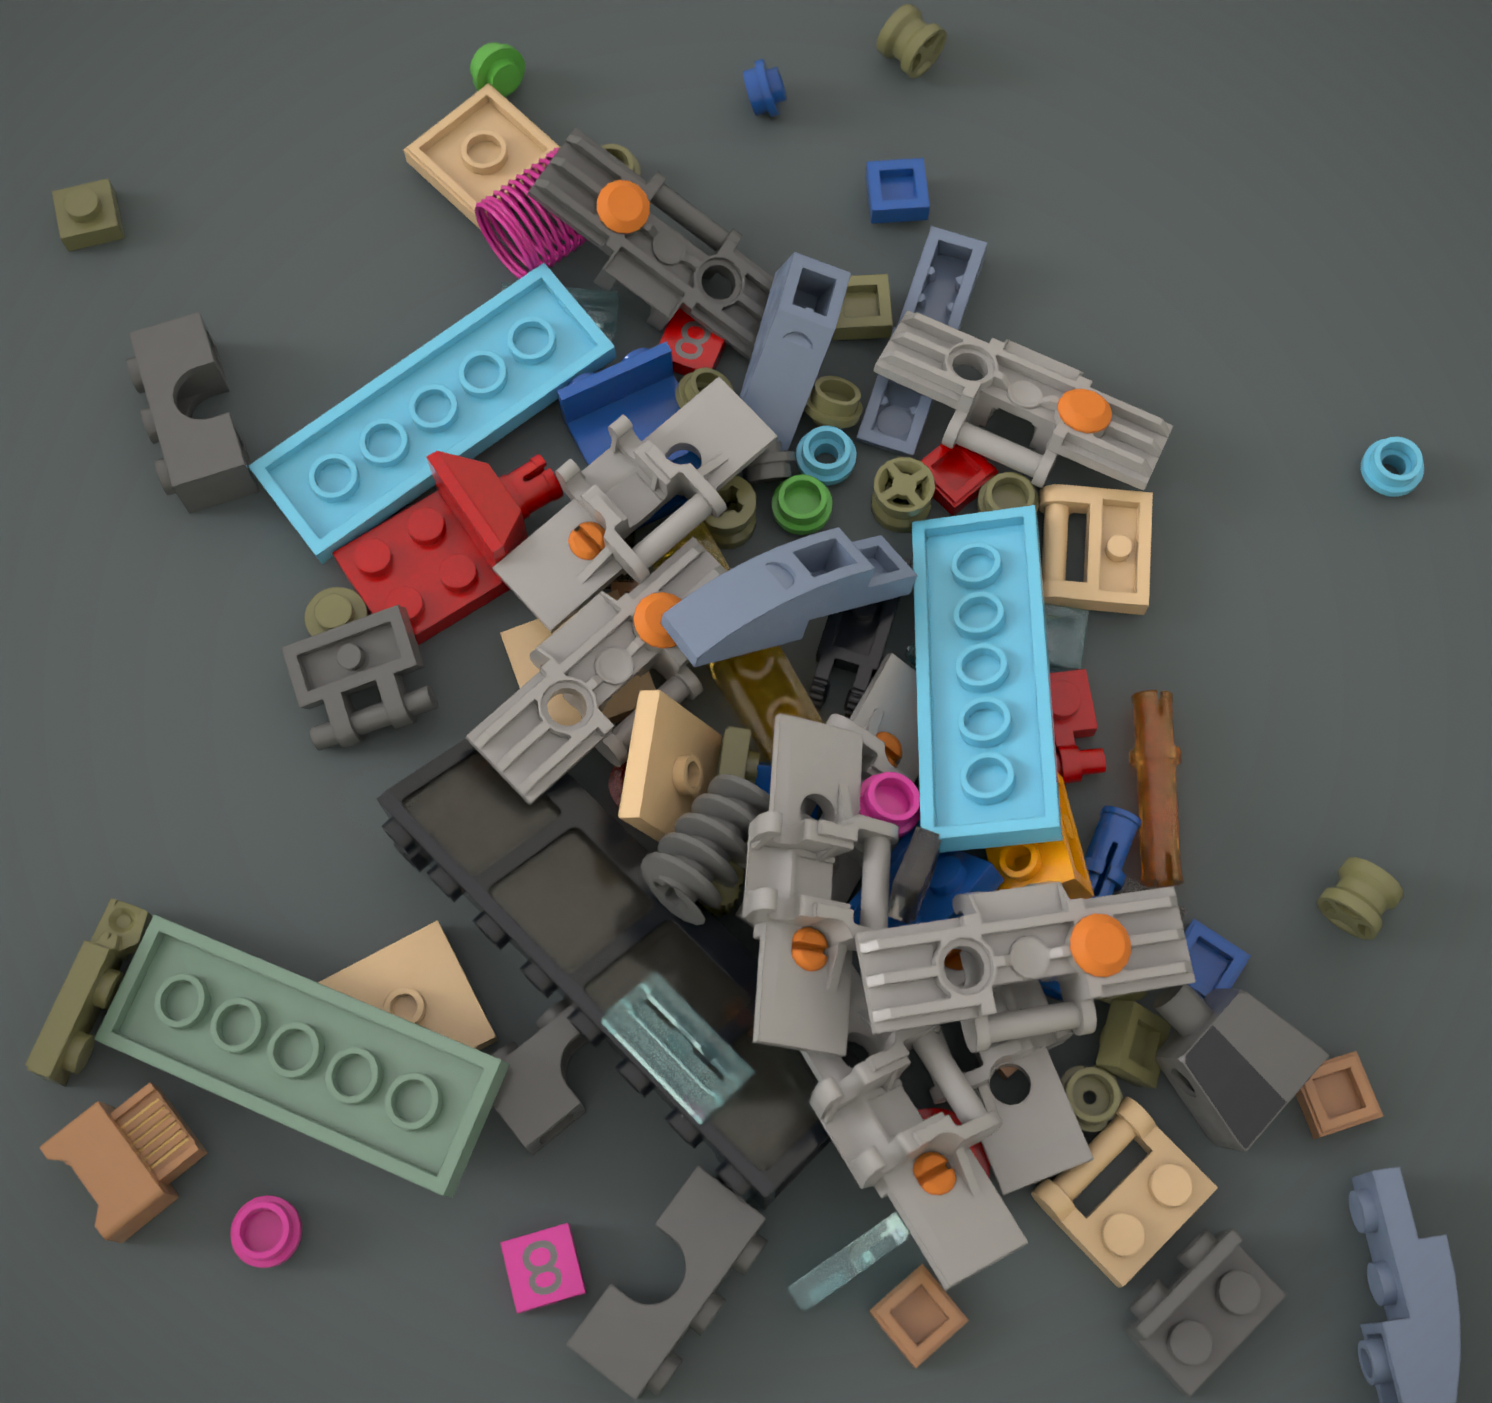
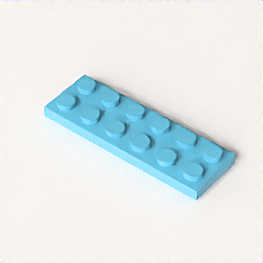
M542 263L251 463L248 467L320 563L324 564L334 557L332 554L334 551L372 530L436 485L426 458L428 455L435 451H441L473 459L558 399L557 390L566 387L572 379L587 372L595 373L617 358L615 346L547 265Z
M1035 505L913 521V571L917 574L914 582L920 821L921 842L925 854L1063 841L1040 541Z

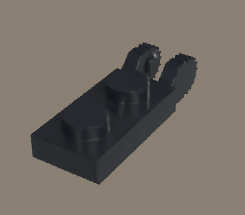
M902 557V559L910 566L911 560ZM901 597L828 615L816 653L818 665L806 705L808 708L820 711L823 704L826 703L831 687L830 680L833 668L836 667L857 673L853 687L848 691L844 705L846 711L844 717L848 719L851 717L869 686L871 678L874 677L880 667Z

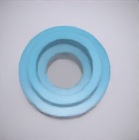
M820 426L808 432L800 440L796 450V464L801 474L813 476L825 486L835 485L847 479L854 470L856 448L850 437L841 429L833 426ZM822 453H828L833 455L836 461L824 464L816 461L815 458Z
M1389 437L1373 443L1363 455L1361 473L1365 482L1374 491L1385 496H1403L1413 491L1422 480L1424 475L1423 456L1418 446L1406 438ZM1382 464L1394 466L1398 470L1399 475L1389 472Z

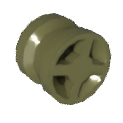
M906 4L896 10L886 21L878 36L876 48L885 58H896L900 61L902 71L910 78H917L930 69L938 59L945 46L947 33L936 23L927 24L923 21V15L913 4Z
M911 457L891 459L878 469L873 483L871 511L875 520L883 528L895 533H908L912 531L913 521L927 520L935 492V479L930 469L921 461ZM896 498L906 499L909 505L899 502L894 503L892 500Z
M737 475L717 491L725 503L731 502L727 509L717 518L710 515L697 526L701 538L710 546L719 549H735L745 544L753 536L756 528V493L749 482Z
M1348 857L1338 869V883L1335 887H1328L1317 899V907L1331 923L1341 930L1363 940H1373L1383 928L1382 915L1386 910H1392L1398 906L1404 897V890L1399 882L1381 867L1361 858Z

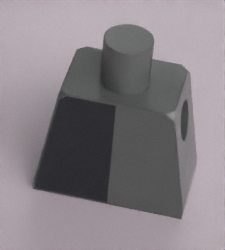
M1189 984L1165 988L1153 1003V1007L1175 1029L1171 1036L1156 1051V1063L1205 1135L1217 1147L1246 1152L1329 1057L1320 1046L1248 992L1241 989L1215 988L1202 999Z

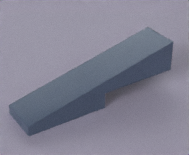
M931 226L898 325L908 310L913 313L923 314L960 331L985 261L987 242ZM878 374L856 441L914 459L934 399Z

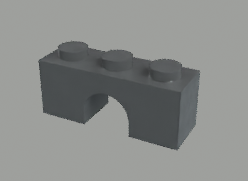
M200 312L130 332L129 336L135 357L126 359V363L137 392L139 394L145 392L149 407L141 409L140 413L151 442L153 444L160 442L164 458L155 460V467L165 493L168 496L176 493L190 514L260 492L256 477L248 467L251 461L245 441L230 413L209 419L191 418L193 411L202 401L230 391L215 341Z
M638 951L626 961L622 957L590 982L593 987L586 992L650 1059L691 1026L687 1010ZM565 999L553 1005L538 1019L536 1025L540 1030L518 1047L515 1042H510L491 1055L510 1063L492 1106L532 1155H535L586 1113L581 1102L569 1088L567 1070L573 1055L589 1042L567 1019L575 1009Z
M697 1166L655 1223L658 1230L674 1241L683 1251L686 1270L680 1288L666 1301L647 1305L633 1301L614 1285L610 1284L566 1345L634 1400H638L646 1389L658 1396L683 1361L673 1352L690 1328L700 1336L703 1334L726 1301L725 1298L716 1292L733 1268L744 1276L768 1243V1240L759 1234V1231L766 1222V1218Z

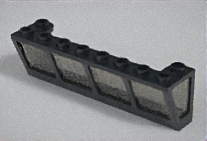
M465 738L387 789L377 798V801L389 818L381 827L395 842L393 845L419 873L429 865L431 869L426 874L452 902L455 903L464 895L480 911L472 920L480 931L499 950L503 949L510 942L527 960L519 969L535 988L547 999L557 990L575 1009L567 1019L576 1030L595 1048L605 1040L623 1058L615 1067L620 1075L643 1098L654 1090L673 1109L664 1119L690 1147L695 1149L704 1141L715 1152L716 1158L720 1162V1165L715 1169V1172L718 1174L716 1176L717 1180L747 1204L754 1199L765 1210L832 1141L809 1103L818 1080L800 1050L753 1043L758 960L699 901L695 904L705 917L704 924L695 925L672 914L656 898L643 878L640 866L646 855L650 853L568 773L529 805ZM848 1048L846 1056L841 1057L851 1068L861 1063Z

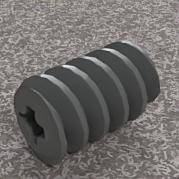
M721 774L714 777L708 786V793L699 795L694 800L691 807L692 813L689 812L679 817L674 827L675 832L665 834L657 846L659 852L647 854L640 866L643 878L656 898L672 914L695 925H701L705 922V917L695 904L697 901L711 908H717L722 901L719 891L712 884L713 881L727 888H734L738 883L739 877L729 862L731 861L733 864L746 868L748 848L746 842L748 843L749 823L759 814L769 811L770 795L750 781L736 775Z

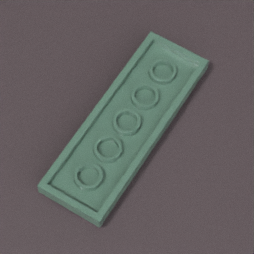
M155 914L94 1040L426 1189L452 1198L510 1065L506 1061Z

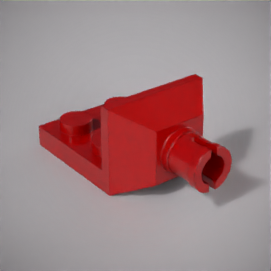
M435 451L428 455L426 458L438 490L332 553L357 594L363 599L370 614L396 605L405 607L417 644L420 645L509 591L510 588L493 571L492 567L528 538L524 520L529 518L530 514L548 503L556 502L564 497L560 483L551 468L544 469L547 464L541 455H535L526 464L500 477H497L490 465L485 462L441 451Z

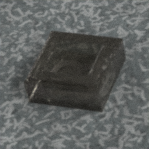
M918 826L916 827L893 881L888 908L889 917L908 924L911 923V920L915 921L936 870L942 841L939 839L940 834Z

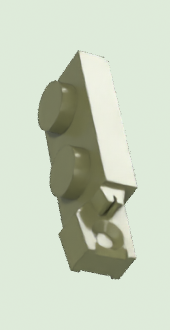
M110 899L91 941L84 940L25 1063V1066H27L26 1070L64 1087L71 1073L79 1074L83 1070L95 1044V1036L91 1035L90 1032L100 1010L104 1009L107 1011L124 978V973L119 971L123 961L128 959V954L137 951L149 926L152 915L148 911L117 899Z

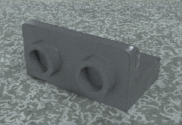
M1234 1228L1218 1232L1215 1236L1208 1229L1202 1231L1177 1256V1259L1185 1267L1166 1286L1159 1278L1154 1280L1128 1307L1136 1317L1123 1331L1183 1396L1190 1397L1287 1296L1239 1246L1244 1238Z

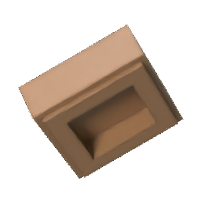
M1357 1051L1324 1061L1296 1094L1314 1140L1383 1117Z
M923 1264L917 1267L868 1311L913 1368H917L969 1321Z

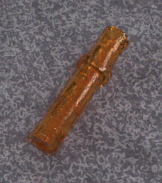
M1144 690L1131 696L1134 712L1135 748L1129 751V764L1131 767L1136 768L1138 814L1142 821L1139 828L1142 875L1140 877V884L1152 887L1154 886V881H1157V888L1178 886L1184 883L1181 871L1176 766L1182 763V753L1180 747L1174 745L1173 694L1165 690L1160 692V699H1157V690Z

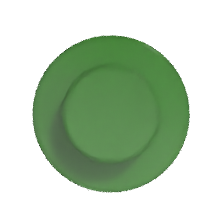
M497 42L485 44L475 53L470 64L473 84L477 91H479L489 83L504 97L508 96L518 88L524 77L525 61L523 56L513 46Z
M803 474L795 475L783 481L776 488L772 497V514L777 524L787 532L797 535L812 534L822 529L829 521L832 514V496L828 488L815 477Z

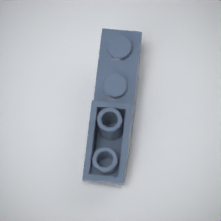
M837 527L778 546L719 575L663 613L660 624L694 667L800 640L803 638L808 621L811 619L908 595L912 590L917 574L882 535L852 542Z
M1400 1167L1370 1171L1352 1177L1354 1190L1349 1193L1350 1213L1356 1229L1361 1234H1366L1372 1262L1367 1265L1369 1288L1375 1302L1379 1306H1384L1387 1320L1360 1324L1364 1340H1360L1358 1343V1357L1364 1377L1370 1385L1376 1386L1380 1403H1456L1461 1360L1460 1311L1455 1271L1447 1234L1418 1238Z

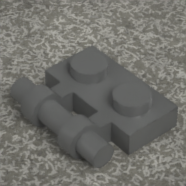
M400 605L387 608L281 648L299 707L312 709L325 704L330 721L310 728L312 742L319 751L340 744L343 748L364 742L365 734L393 725L396 729L416 723L418 715L438 708L436 695L430 685L410 692L405 688L402 676L425 668L407 609ZM377 685L382 702L356 711L353 708L350 694Z

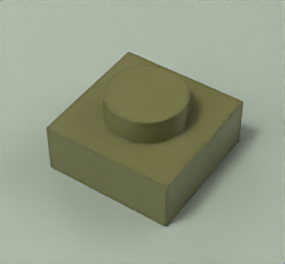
M109 178L52 191L60 239L68 252L125 238L116 191Z
M888 274L850 276L832 340L891 338L893 322Z
M1112 999L1106 1024L1100 1034V1048L1096 1064L1133 1086L1156 1089L1161 1068L1156 1063L1155 1054L1168 1039L1171 1025L1135 1001Z

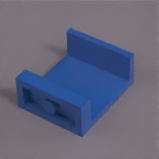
M667 342L650 349H636L627 354L621 362L597 373L587 372L572 379L566 387L557 390L562 419L587 466L611 447L612 439L608 426L621 415H625L631 421L634 433L642 442L681 409L675 397L678 382L673 375L672 351ZM679 450L668 458V460L676 464L691 463L696 469L701 467L700 458L692 451ZM674 496L637 529L675 512L688 500L685 496Z

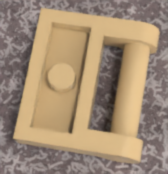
M1064 484L1046 485L1040 489L1039 511L1044 514L1041 567L1045 611H1062L1072 608L1145 615L1149 607L1153 492ZM1072 513L1086 514L1083 582L1066 581L1069 515Z
M1125 1097L1120 1102L1115 1112L1116 1117L1088 1144L1094 1160L1060 1173L1053 1181L1048 1178L1044 1179L1031 1192L1037 1204L1118 1288L1124 1287L1218 1189L1156 1126L1149 1113L1130 1097ZM1134 1139L1147 1155L1084 1217L1072 1201Z

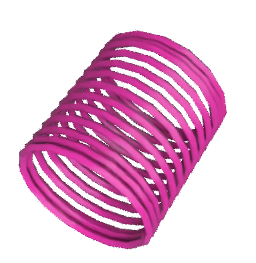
M554 148L553 151L547 153L545 159L539 158L537 164L532 163L530 169H524L522 175L517 174L515 180L509 179L507 186L501 185L500 191L494 190L492 196L486 195V198L481 199V202H477L474 212L477 223L488 244L501 262L519 279L542 263L552 268L555 262L560 263L561 259L567 257L570 251L575 252L578 246H582L585 241H588L549 211L558 223L559 229L552 222L544 207L528 196L540 216L549 226L551 234L523 194L524 192L527 195L531 189L530 186H533L560 148ZM516 198H517V199L520 201V203L524 206V208H525L526 211L528 212V214H529V216L531 217V219H532V220L534 221V223L538 226V228L540 229V231H541V233H542L544 239H543V238L540 236V234L535 230L534 226L532 225V223L530 222V220L528 219V217L525 215V213L523 212V210L520 208V206H519V204H518ZM509 204L517 212L525 226L528 228L535 242L530 238V236L526 233L522 225L519 223V221L513 214ZM485 210H486V212H487V215H488V217H489V219H490V221H491L493 227L495 228V230L497 231V233H498L499 236L501 237L502 241L506 244V246L510 249V251H511L525 266L528 267L529 272H528L527 270H525L524 268H522V267L512 258V256L508 253V251H507V250L505 249V247L502 245V243L500 242V240L498 239L497 235L495 234L494 230L492 229V227H491V225H490V222H489V220H488V218H487V216H486ZM497 220L501 223V225L505 228V230L514 240L521 254L510 242V240L506 237L505 233L499 226ZM568 233L573 236V240L569 238ZM552 243H554L557 246L558 250L554 248ZM545 248L550 251V255L546 253ZM537 253L542 256V260L538 258Z

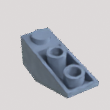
M794 252L775 272L740 393V398L778 436L777 441H781L782 451H788L835 332L851 272Z

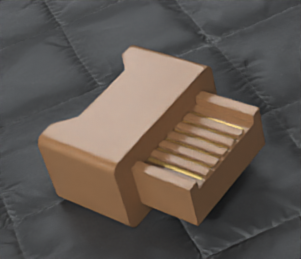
M150 1082L117 1108L97 1101L40 1146L41 1151L48 1160L64 1161L66 1165L72 1167L98 1204L95 1220L96 1229L105 1240L117 1243L125 1242L176 1201L179 1195L171 1185V1182L208 1154L162 1089Z

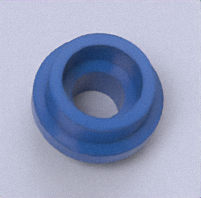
M763 58L756 60L754 68L743 71L744 82L753 111L756 116L768 112L770 117L780 115L778 103L787 100L780 71L777 66L768 69Z

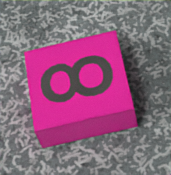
M569 1223L500 1242L518 1314L587 1294Z

